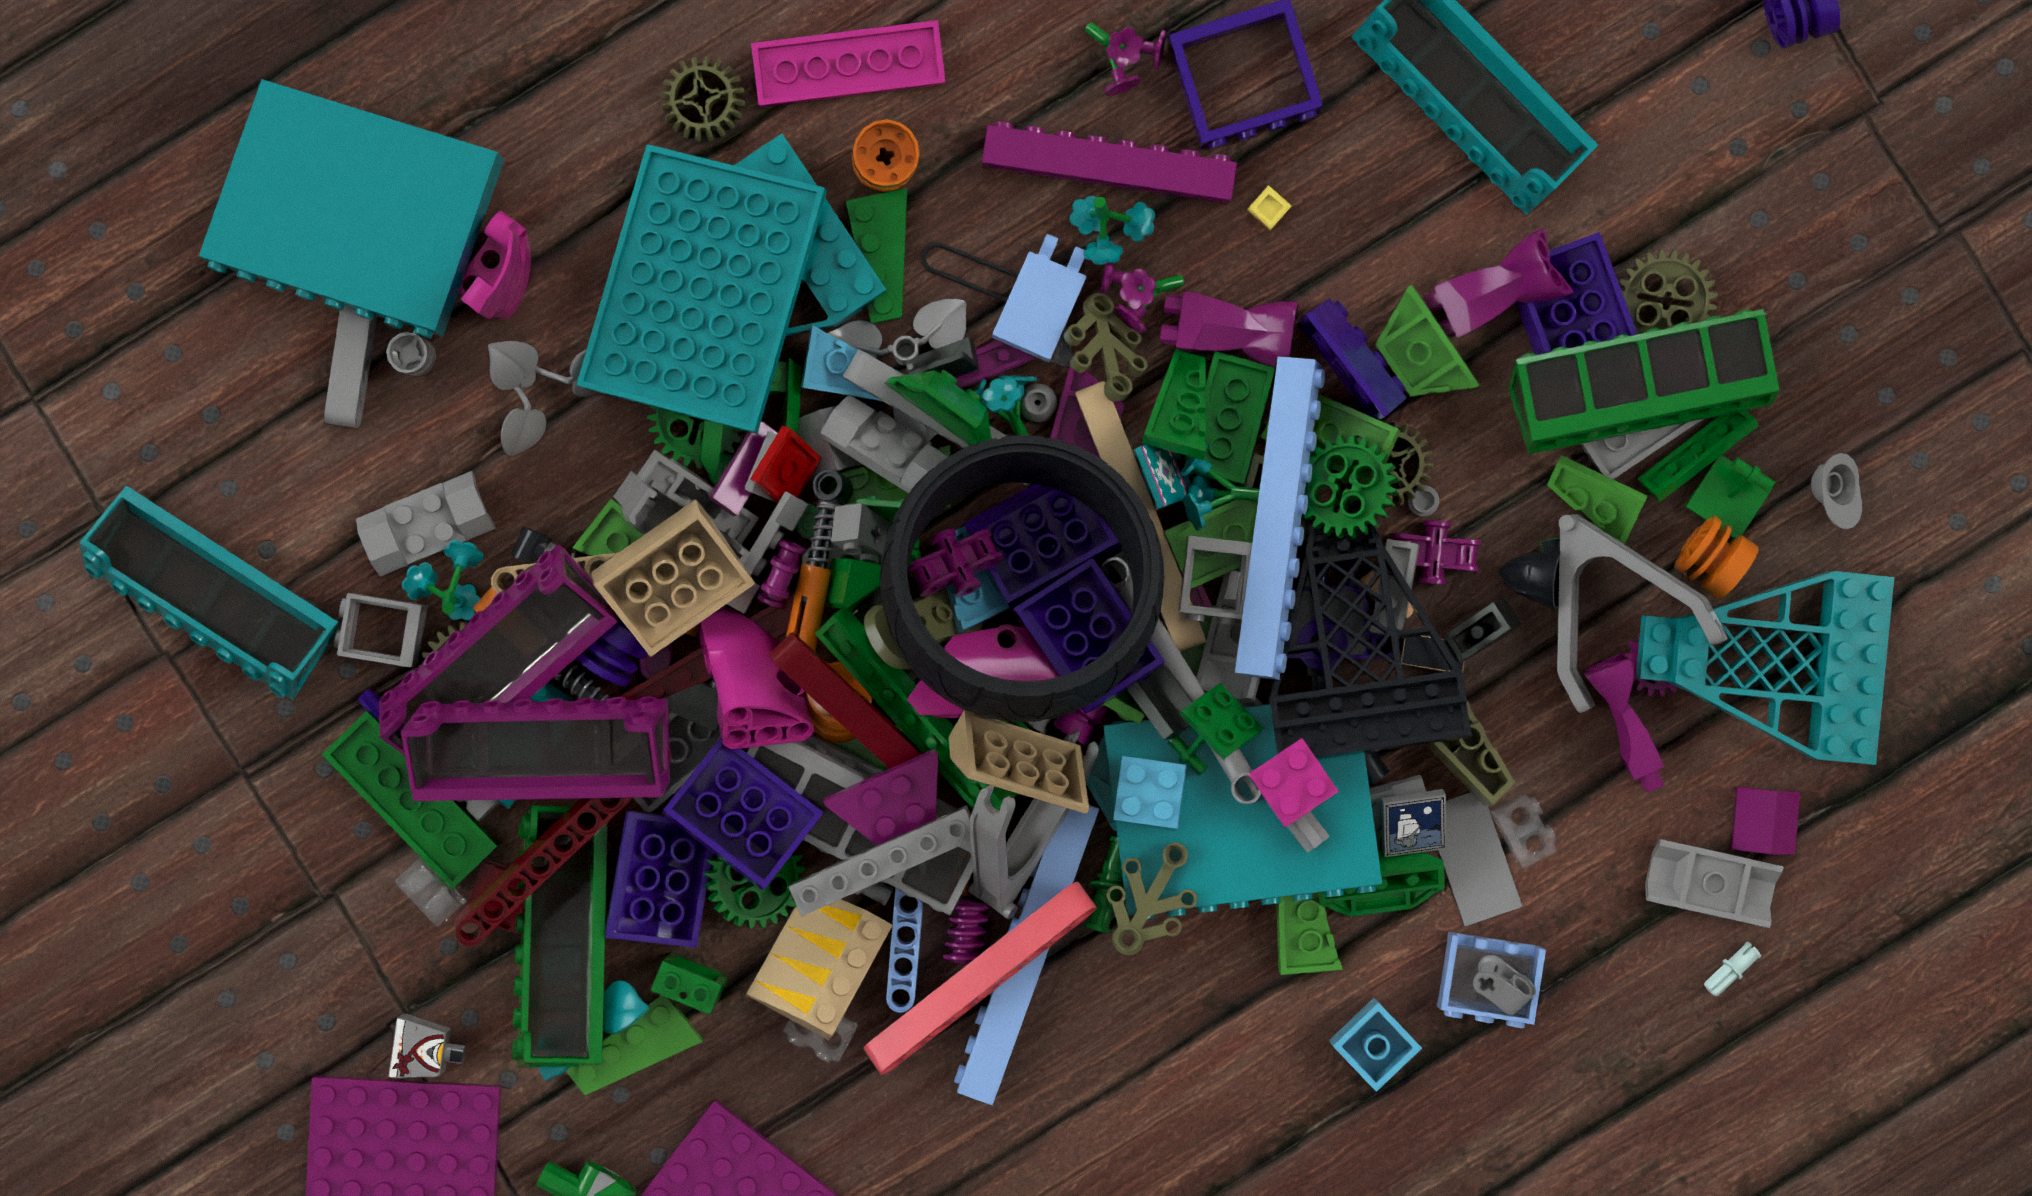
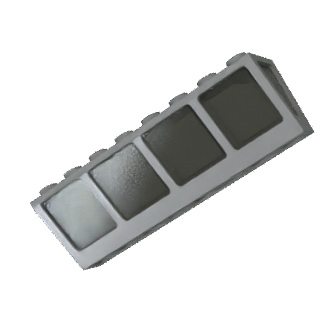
M815 735L800 742L749 748L747 753L824 812L803 840L816 846L821 852L832 854L842 860L876 846L871 840L827 808L823 798L879 774L883 770ZM936 798V819L957 810V808ZM967 842L880 882L888 883L900 889L905 895L915 897L929 904L936 911L951 915L973 872L971 842Z

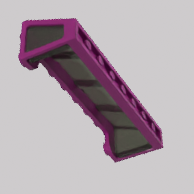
M558 544L551 551H545L531 569L521 572L515 579L514 584L506 591H500L496 594L491 604L483 611L476 612L461 631L452 633L447 639L446 644L438 651H432L418 669L408 672L401 684L393 691L388 690L379 701L380 738L405 756L401 730L419 706L425 702L438 701L440 704H453L461 700H467L471 703L500 700L501 703H510L531 698L618 622L617 614L595 588L593 580ZM478 722L442 723L436 732L430 734L431 768L449 769L479 743ZM487 722V735L502 722ZM409 737L414 763L420 767V737Z
M653 696L642 697L638 700H625L623 697H613L601 701H594L593 698H581L577 701H563L560 698H553L545 702H532L530 699H521L510 703H501L500 700H489L484 703H471L467 700H461L453 704H440L438 701H429L419 706L401 730L413 801L662 797L670 783L668 699H657Z

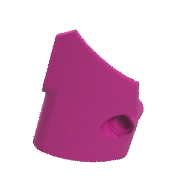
M499 211L485 229L484 233L489 237L468 264L459 292L463 295L461 300L478 314L488 319L494 317L498 320H505L515 313L525 294L530 275L531 256L527 229L503 211ZM492 253H498L500 257L499 264L495 268H487V256ZM476 278L473 284L467 290L468 282L471 279Z
M726 605L701 621L699 624L700 646L709 676L713 675L717 689V721L723 744L730 749L800 742L810 738L813 735L814 726L805 699V691L769 657V654L780 643L755 622Z
M1005 624L998 628L954 635L944 648L963 664L993 677L1015 681H1040L1059 677L1025 627H1014ZM1008 634L1013 640V646L1010 648L1000 646L997 640L998 635ZM920 680L907 698V701L920 716L933 715L935 718H960L964 709L948 702L942 696L935 693L922 680Z

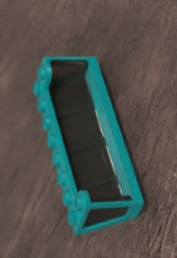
M1384 0L1351 36L1360 49L1366 52L1380 66L1381 70L1388 74L1401 87L1402 91L1415 101L1426 116L1432 119L1446 133L1447 137L1454 141L1467 154L1468 158L1480 167L1492 183L1498 186L1512 200L1513 204L1526 215L1553 192L1598 146L1456 0Z
M128 486L124 487L79 542L84 570L96 579L102 577L111 583L110 586L114 591L122 596L130 595L137 600L136 603L143 610L149 613L155 611L163 617V621L175 630L183 629L190 634V639L202 647L206 645L216 651V655L228 664L234 662L243 668L242 672L254 681L262 680L269 685L270 691L281 698L287 696L291 700L295 699L338 630V621Z

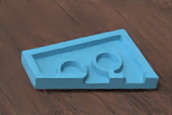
M811 325L801 388L843 395L850 394L855 397L881 401L842 377L855 356L857 349Z
M965 527L955 530L957 542L970 536ZM989 569L974 574L975 579H979L982 585L969 595L956 597L954 594L956 589L954 584L946 587L958 634L1010 608Z

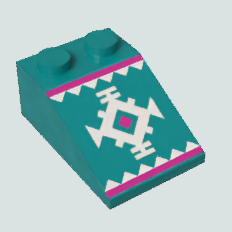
M1150 445L1135 448L1132 452L1155 510L1182 501L1183 497L1188 494L1189 486L1192 484L1188 475L1182 476L1180 474L1177 464L1178 461L1182 460L1180 454Z

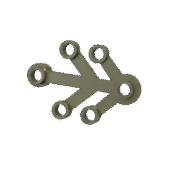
M1096 293L1087 297L1084 301L1083 310L1085 315L1077 324L1070 325L1064 333V339L1069 345L1078 346L1086 336L1085 331L1094 323L1097 335L1082 351L1075 353L1070 360V366L1074 371L1084 373L1091 365L1092 358L1101 349L1107 375L1104 394L1112 402L1123 401L1132 391V383L1127 376L1119 373L1115 353L1127 363L1126 369L1134 377H1140L1147 369L1148 363L1142 356L1136 355L1131 351L1141 342L1140 333L1135 329L1129 328L1113 314L1114 304L1107 295ZM1109 327L1121 335L1120 340L1110 333Z
M1173 842L1164 848L1162 853L1164 863L1147 894L1140 874L1142 870L1141 862L1135 858H1128L1123 862L1122 870L1128 876L1137 908L1131 922L1124 904L1126 899L1124 888L1116 885L1110 887L1107 891V899L1113 906L1118 928L1113 933L1112 941L1115 949L1121 954H1136L1142 949L1144 941L1166 935L1174 937L1181 932L1182 924L1175 917L1167 918L1160 925L1143 929L1142 927L1149 916L1181 907L1189 909L1197 903V894L1190 889L1183 890L1179 895L1158 900L1175 868L1183 866L1188 860V851L1183 844ZM1178 849L1181 851L1182 857L1179 861H1172L1169 854L1171 850ZM1129 861L1137 863L1138 870L1136 873L1131 874L1126 870V865ZM1119 889L1122 892V899L1120 901H1113L1110 894L1112 890ZM1191 893L1194 896V902L1191 905H1185L1182 902L1183 894ZM1169 921H1175L1178 924L1177 932H1168L1166 924ZM1125 933L1134 935L1135 941L1132 945H1126L1123 942V935Z

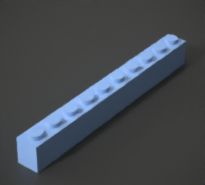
M1279 356L1277 359L1235 673L1242 676L1280 680V673H1284L1286 669L1287 656L1283 654L1284 643L1289 640L1291 634V623L1287 622L1289 609H1293L1295 603V591L1292 590L1293 577L1297 578L1300 566L1299 559L1296 558L1297 546L1302 545L1304 529L1300 527L1302 514H1306L1308 508V496L1304 494L1306 483H1310L1312 477V464H1309L1310 451L1315 450L1317 440L1316 432H1313L1314 420H1318L1320 417L1321 403L1317 401L1319 388H1323L1325 382V371L1322 369V365L1314 359Z
M1088 803L1089 811L1087 814L1070 809L1030 874L1033 877L1030 888H1023L1017 904L1022 907L1019 919L1012 918L1008 932L1073 883L1099 812L1098 806ZM1049 948L989 995L991 996L987 1007L980 1006L975 1023L980 1025L976 1037L970 1035L964 1053L969 1054L966 1066L959 1065L954 1079V1083L959 1084L957 1093L993 1106Z

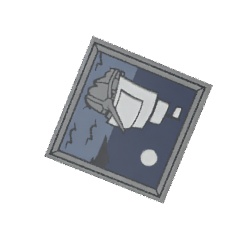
M1443 789L1381 798L1382 853L1384 857L1446 849V794Z

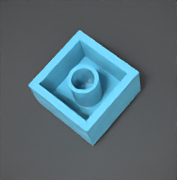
M1122 756L1113 820L1178 829L1187 765Z
M1375 998L1368 1002L1329 1040L1332 1046L1376 1092L1422 1049Z

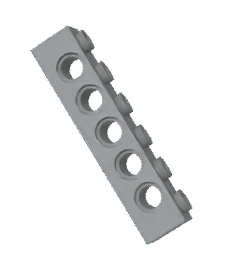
M967 805L792 883L789 886V890L801 916L970 842L969 820L971 814Z

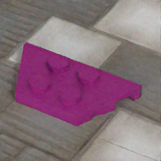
M1070 366L1050 438L1065 441L1068 445L1073 444L1099 457L1075 395L1076 391L1099 383V381L1087 371L1078 373ZM1121 401L1113 402L1121 419L1125 404Z
M936 748L829 795L823 798V802L827 808L874 844L880 845L936 820L938 752Z

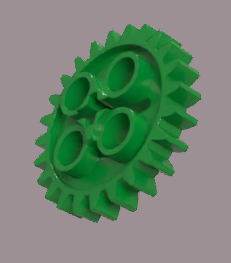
M649 406L656 410V414L647 416L648 420L656 421V426L651 427L649 432L659 433L660 436L656 438L654 444L664 442L666 446L662 454L664 455L671 450L674 452L672 459L675 461L680 456L684 457V467H687L692 459L695 460L697 468H700L702 462H700L702 449L700 436L704 429V422H701L699 425L695 444L690 445L689 439L694 424L693 419L687 415ZM675 420H683L688 426V432L682 438H676L670 432V425ZM723 425L720 454H723L725 450L735 454L736 452L731 444L733 442L741 444L743 440L737 436L738 432L748 431Z
M1338 435L1336 445H1333L1326 439V449L1322 451L1316 446L1315 452L1317 456L1315 458L1309 457V464H1312V477L1310 483H1306L1304 495L1308 496V511L1304 518L1307 521L1315 519L1313 527L1317 530L1324 526V533L1327 536H1330L1334 529L1339 539L1343 538L1345 531H1348V534L1353 539L1356 538L1357 529H1360L1367 535V525L1371 523L1374 527L1379 528L1377 518L1379 516L1386 519L1389 518L1388 514L1384 511L1385 507H1395L1389 496L1399 495V492L1391 487L1399 479L1395 475L1389 474L1396 467L1392 463L1385 464L1389 459L1388 454L1384 452L1378 455L1380 447L1375 443L1369 448L1367 438H1363L1358 444L1357 438L1351 435L1348 443H1346L1343 437ZM1339 460H1344V469L1340 473H1332L1333 464ZM1359 461V465L1353 470L1354 462ZM1367 471H1374L1373 480L1369 484H1361V476ZM1349 483L1352 484V488H1351L1350 490H1349V489H1345V490L1343 491V490L1341 489V486H1342L1343 484H1344V485H1348ZM1331 489L1333 492L1331 499L1328 502L1320 503L1321 493L1324 490ZM1360 500L1362 503L1361 509L1355 514H1349V505L1353 501ZM1340 504L1339 512L1335 513L1334 509Z
M793 853L774 877H779L780 885L773 892L770 891V883L762 891L740 873L736 877L731 878V866L719 857L717 859H708L707 862L714 867L713 870L704 872L705 875L712 878V881L706 883L704 887L708 890H714V892L707 898L711 902L719 901L715 905L714 910L718 913L725 911L723 918L727 921L734 918L733 924L739 927L745 921V926L749 929H753L755 922H757L759 927L765 928L766 919L773 924H777L776 915L778 913L787 917L788 913L785 907L789 905L796 908L797 906L792 900L793 896L789 886L800 880L801 878L798 877V874L806 870L805 867L796 865L803 857L798 853ZM736 884L739 885L734 889V891H731L732 886ZM751 891V902L748 905L743 906V895L746 892Z

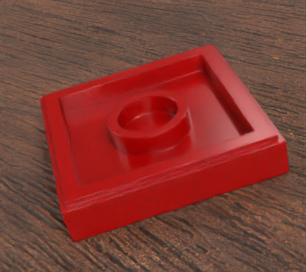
M782 425L750 480L777 504L785 491L798 498L822 457L791 428Z

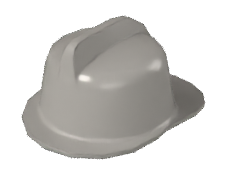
M1838 453L1830 457L1826 464L1817 466L1811 479V490L1814 497L1824 505L1826 514L1831 522L1838 528L1849 529L1859 522L1862 514L1859 473L1854 459L1847 454Z

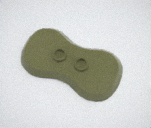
M946 587L926 597L918 596L913 600L921 621L938 644L945 647L954 635H958ZM882 602L872 606L865 615L864 627L873 649L889 666L897 669H911L898 650L890 633ZM981 623L961 634L981 631L984 628V624Z

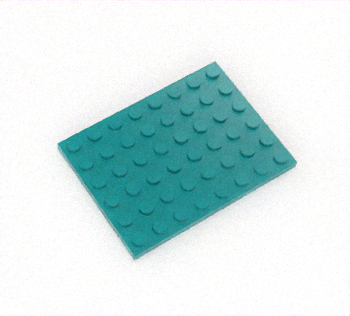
M647 144L576 385L583 389L757 434L827 190L824 187Z

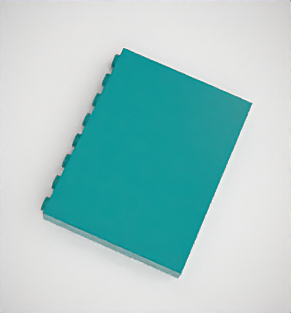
M261 79L199 257L208 262L207 268L225 274L226 270L229 269L237 272L236 277L248 282L255 283L257 278L267 281V287L280 292H284L285 288L295 290V295L305 300L314 301L315 297L326 300L325 305L343 311L344 306L355 309V315L372 320L373 316L384 318V324L397 329H402L403 325L414 328L413 333L431 339L433 334L443 337L504 159L498 152Z
M1270 704L1245 707L1252 717L1264 728L1258 735L1239 748L1252 771L1277 755ZM1150 720L1141 721L1140 724L1128 722L1104 726L1114 811L1122 756L1182 764L1179 760L1180 756L1168 745L1171 739L1164 740ZM1191 725L1179 734V737L1189 748L1200 736ZM1207 742L1196 753L1203 763L1208 766L1204 773L1197 776L1187 763L1184 764L1187 765L1178 829L1115 820L1121 868L1123 862L1128 858H1135L1141 862L1142 870L1140 874L1146 894L1164 863L1162 857L1164 848L1173 842L1181 843L1186 847L1188 851L1187 862L1183 866L1175 868L1158 900L1179 895L1183 890L1190 889L1197 894L1198 900L1194 907H1198V913L1217 911L1218 904L1226 903L1230 904V909L1249 907L1248 901L1261 899L1262 905L1281 903L1280 897L1293 895V901L1312 899V893L1323 891L1325 892V897L1344 895V889L1355 887L1357 893L1376 891L1375 885L1382 884L1365 753L1317 759L1339 792L1311 810V813L1330 837L1309 853L1303 849L1288 826L1284 828L1264 797L1259 802L1253 804H1242L1233 797L1231 792L1232 783ZM1241 780L1239 784L1241 795L1248 800H1253L1254 796L1250 788ZM1173 849L1170 851L1169 857L1172 861H1179L1182 853L1178 849ZM1129 861L1126 865V870L1131 874L1136 873L1138 870L1137 863ZM1122 870L1124 890L1126 891L1128 916L1135 915L1137 908L1129 879ZM1185 893L1182 896V902L1185 905H1191L1194 902V896L1191 893ZM1181 907L1167 911L1166 914L1167 917L1186 915L1185 908ZM1154 915L1149 916L1147 920L1154 919Z

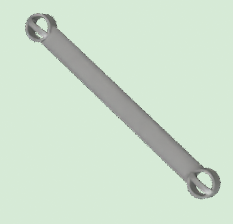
M1123 557L1109 558L1102 564L1101 570L1132 613L1133 582L1128 561ZM1118 562L1125 566L1126 573ZM1110 566H1113L1122 579L1121 584L1116 585L1110 580L1108 575ZM1159 618L1150 641L1164 659L1163 666L1166 665L1194 702L1204 695L1205 692ZM1210 747L1232 783L1231 792L1233 797L1242 804L1259 802L1263 795L1248 775L1252 772V769L1240 749L1223 760ZM1241 780L1250 788L1254 796L1253 800H1248L1241 795L1239 790Z

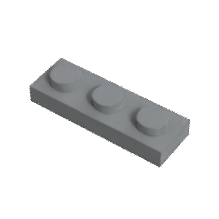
M1387 539L1386 550L1412 590L1420 546L1416 543ZM1389 575L1388 582L1395 625L1398 630H1404L1409 601L1395 578ZM1379 581L1377 594L1383 597L1381 581ZM1377 600L1375 602L1374 612L1381 605V603H1379ZM1384 608L1375 620L1388 628ZM1371 625L1370 632L1372 634L1386 635L1374 625Z

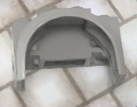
M656 450L652 452L638 475L630 471L613 496L622 505L621 511L624 521L644 535L696 499L715 523L743 565L751 555L742 543L759 517L742 507L738 516L730 515L708 499L715 488L711 483L674 459H668Z

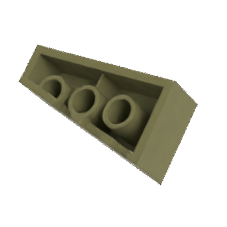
M1467 700L1471 738L1428 743L1425 745L1484 806L1494 805L1515 784V781L1497 750L1491 745L1485 734L1486 731L1480 721H1477Z

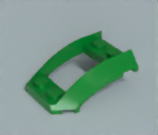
M789 358L787 362H778L769 395L784 396L782 425L791 428L798 435L801 366ZM704 420L700 462L704 465L709 474L708 478L715 487L734 455L720 454L723 425Z

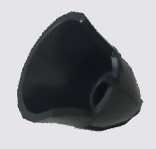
M1560 550L1523 553L1499 568L1498 572L1504 584L1515 593L1527 597L1528 600L1543 604L1554 611H1558L1559 580L1555 579V574L1561 555Z

